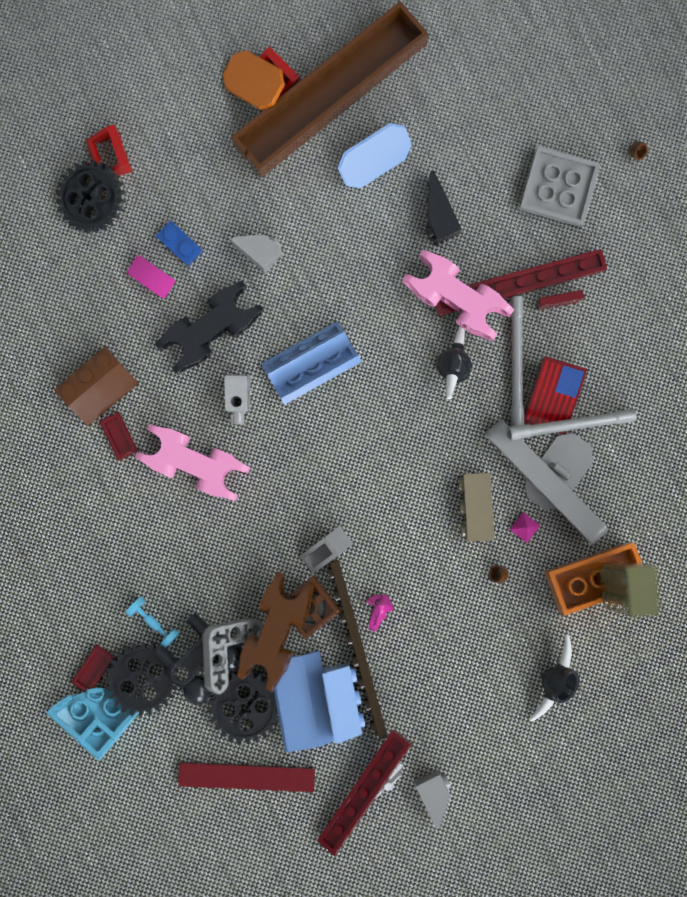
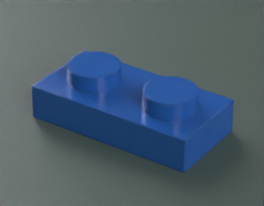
M171 220L156 235L188 267L203 252Z

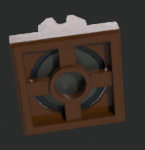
M315 575L311 576L288 595L290 598H297L306 583L314 585L311 608L302 628L295 626L305 640L341 612Z

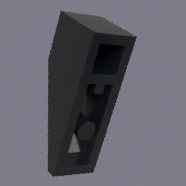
M433 170L428 178V228H426V233L430 241L434 240L435 244L438 245L460 235L462 228Z

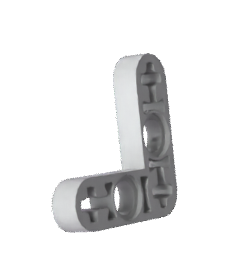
M245 618L212 625L204 631L205 687L209 691L220 694L226 690L228 686L227 646L246 642L250 634L260 637L263 629V624L260 620ZM254 625V629H251L250 632L245 631V629H250ZM233 627H236L237 634L231 639L230 631ZM216 633L222 635V637H215L214 640H212V637L216 636ZM218 653L219 661L213 666L212 658Z

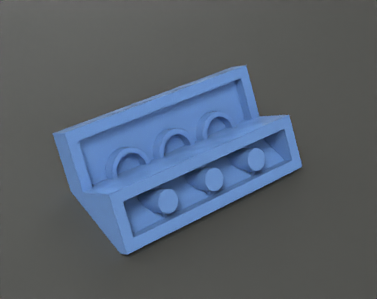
M336 321L261 364L285 405L362 361L350 344L345 331Z
M320 651L292 656L287 671L274 690L285 752L320 747L334 742Z

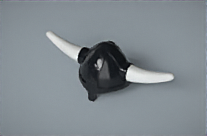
M461 326L458 328L452 348L443 351L435 365L439 374L447 380V399H451L456 383L467 380L472 369L470 357L464 351L465 329Z
M568 634L565 635L564 650L557 667L550 668L541 674L542 685L545 690L544 699L536 712L529 718L530 721L541 717L553 705L554 701L561 704L570 700L578 690L580 676L578 672L570 668L571 641Z

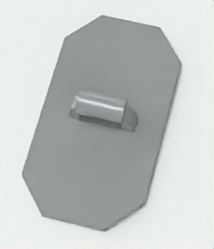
M574 433L561 435L555 438L541 460L573 491L593 463L592 448L590 444ZM527 479L525 480L527 498L544 510L555 508Z

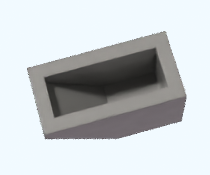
M266 235L237 236L231 239L232 245L265 274L282 256L281 244L273 237L269 239Z
M339 526L300 555V557L314 574L353 543Z
M436 770L414 781L437 829L441 826L450 798L448 788L451 785L446 774L441 776L439 770Z

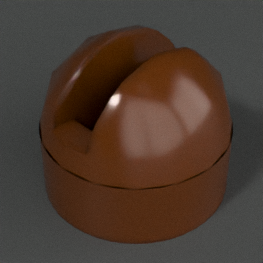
M635 141L629 146L628 153L632 158L642 160L647 155L648 145L641 141Z
M493 565L489 570V578L494 583H503L508 578V570L502 565Z

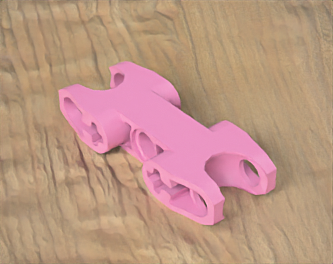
M423 249L419 254V258L428 266L431 275L425 279H418L406 274L402 282L418 299L431 307H435L441 300L460 313L456 319V323L471 334L493 342L497 334L486 323L485 316L488 313L496 312L510 317L514 309L498 292L487 285L480 284L476 291L455 278L460 269L445 257Z
M149 424L147 430L160 438L161 449L154 455H145L137 452L135 455L136 459L148 465L152 470L171 478L174 477L177 468L199 477L196 489L212 496L228 498L233 501L237 500L238 495L225 487L224 478L232 470L249 473L250 467L239 462L232 455L214 447L209 457L186 448L190 437L169 428Z

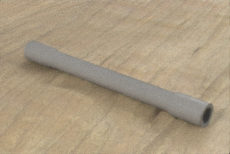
M522 296L510 297V306L514 309L510 315L512 346L511 427L524 425Z
M627 409L588 417L534 425L513 426L507 428V436L511 441L549 433L609 424L630 423L637 420V414L634 409Z

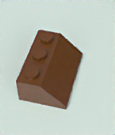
M104 347L57 386L54 391L89 426L139 383L112 351Z

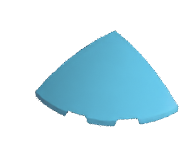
M105 688L87 689L86 692L74 696L69 695L46 712L98 761L104 757L138 715L136 710L134 715L130 716L129 708L125 712H121L123 705L120 704L115 707L114 704L117 699L108 698L113 691L105 690Z

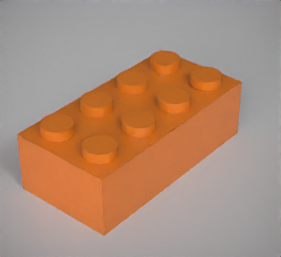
M626 542L544 571L559 614L565 616L602 603V593L605 592L604 583L600 579V570L603 569V564L626 562L642 564L635 542Z

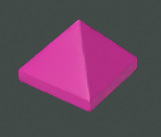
M522 512L509 530L528 543L540 525Z

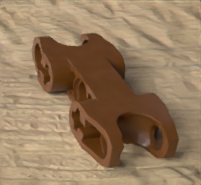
M281 571L276 573L263 594L259 611L268 614L260 637L250 634L241 653L237 676L244 680L255 664L262 665L268 673L266 690L270 692L275 690L289 667L293 652L285 649L284 645L292 624L300 628L303 627L311 608L314 589L313 584L306 583L296 599L290 598L284 591L286 573Z

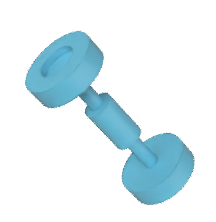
M140 596L125 613L129 617H132L136 612L140 613L145 618L144 621L155 632L158 631L165 637L159 646L163 644L167 648L180 633L174 629L168 635L151 614L148 616L141 609L146 600Z

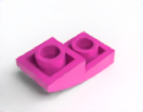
M137 255L126 272L163 299H165L176 282L175 279L140 255Z

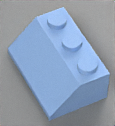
M350 663L323 668L325 691L336 744L361 735V728L365 727L363 713H358L357 705L361 704L359 691H354L353 682H357L355 668L351 669Z

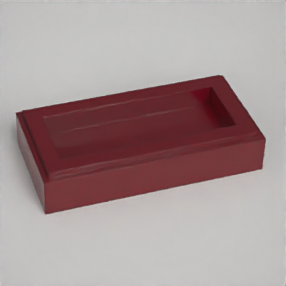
M582 290L540 297L536 302L537 311L580 303L584 299V293Z
M120 412L99 421L118 461L139 452Z
M96 644L70 683L83 692H86L87 689L95 688L106 672V669L111 665L110 660H114L116 656L99 644Z

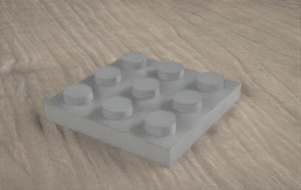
M537 146L519 210L582 227L587 215L600 163Z

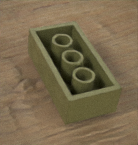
M632 562L603 564V569L600 570V579L604 583L605 592L602 593L603 606H606V610L629 617L660 615L656 565Z

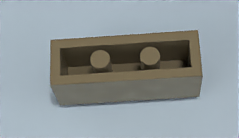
M491 473L461 475V479H458V492L462 493L463 502H459L460 515H464V524H461V537H465V542L495 540Z

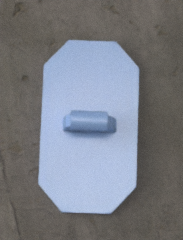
M389 123L343 152L337 168L345 185L362 188L404 161L412 145L405 126Z

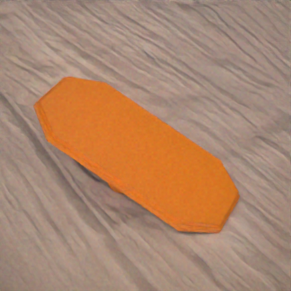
M247 50L232 55L223 73L225 89L259 110L273 106L285 85L281 69Z

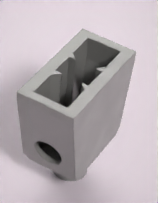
M225 375V411H231V424H244L245 412L250 410L251 375ZM235 396L241 398V405L235 404Z

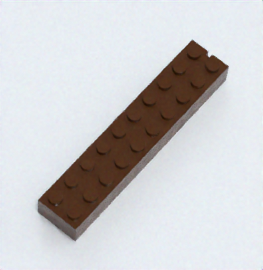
M399 1L278 98L273 106L266 108L232 135L233 146L245 160H248V164L260 178L264 177L427 45L428 32L404 4Z

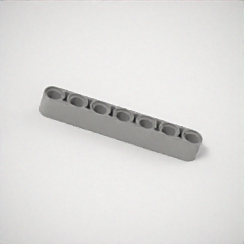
M500 419L484 435L591 545H594L609 531L608 527L522 439L510 441L507 436V428L509 426Z

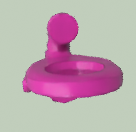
M385 594L373 595L366 600L369 605H375L369 620L371 631H376L382 620L386 619V612L393 611L394 609L393 603Z

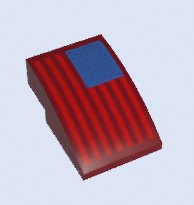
M544 356L541 359L536 379L531 388L524 412V423L534 425L571 419L583 386L587 368ZM566 431L556 433L565 435Z

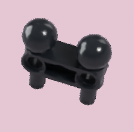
M195 612L186 622L200 636L199 640L181 658L178 657L176 659L163 644L153 655L166 667L165 674L180 690L183 689L186 701L193 705H201L208 701L212 693L205 687L204 676L197 675L204 668L203 633L209 625ZM237 644L227 646L228 672L239 669L242 648ZM217 653L213 656V658L216 656V661L218 663L219 655ZM182 667L188 671L186 679L179 680L176 678L175 671L178 668Z

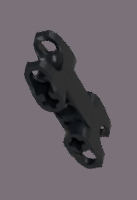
M243 281L221 289L207 301L211 311L192 324L187 317L180 319L170 326L155 343V346L160 351L172 345H180L183 348V357L172 368L177 375L200 365L213 354L208 345L228 331L232 338H236L248 330L262 315L264 309L260 304L248 310H240L236 307V299L247 288Z

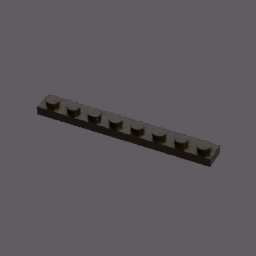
M336 560L330 562L331 567L327 568L330 580H335L337 589L333 591L336 602L342 603L343 610L340 612L342 624L348 625L349 632L345 633L348 645L354 646L355 654L351 656L354 667H359L362 675L358 677L361 690L365 689L368 698L364 699L367 712L372 711L374 720L370 721L373 735L378 734L379 740L387 738L388 734L340 562Z

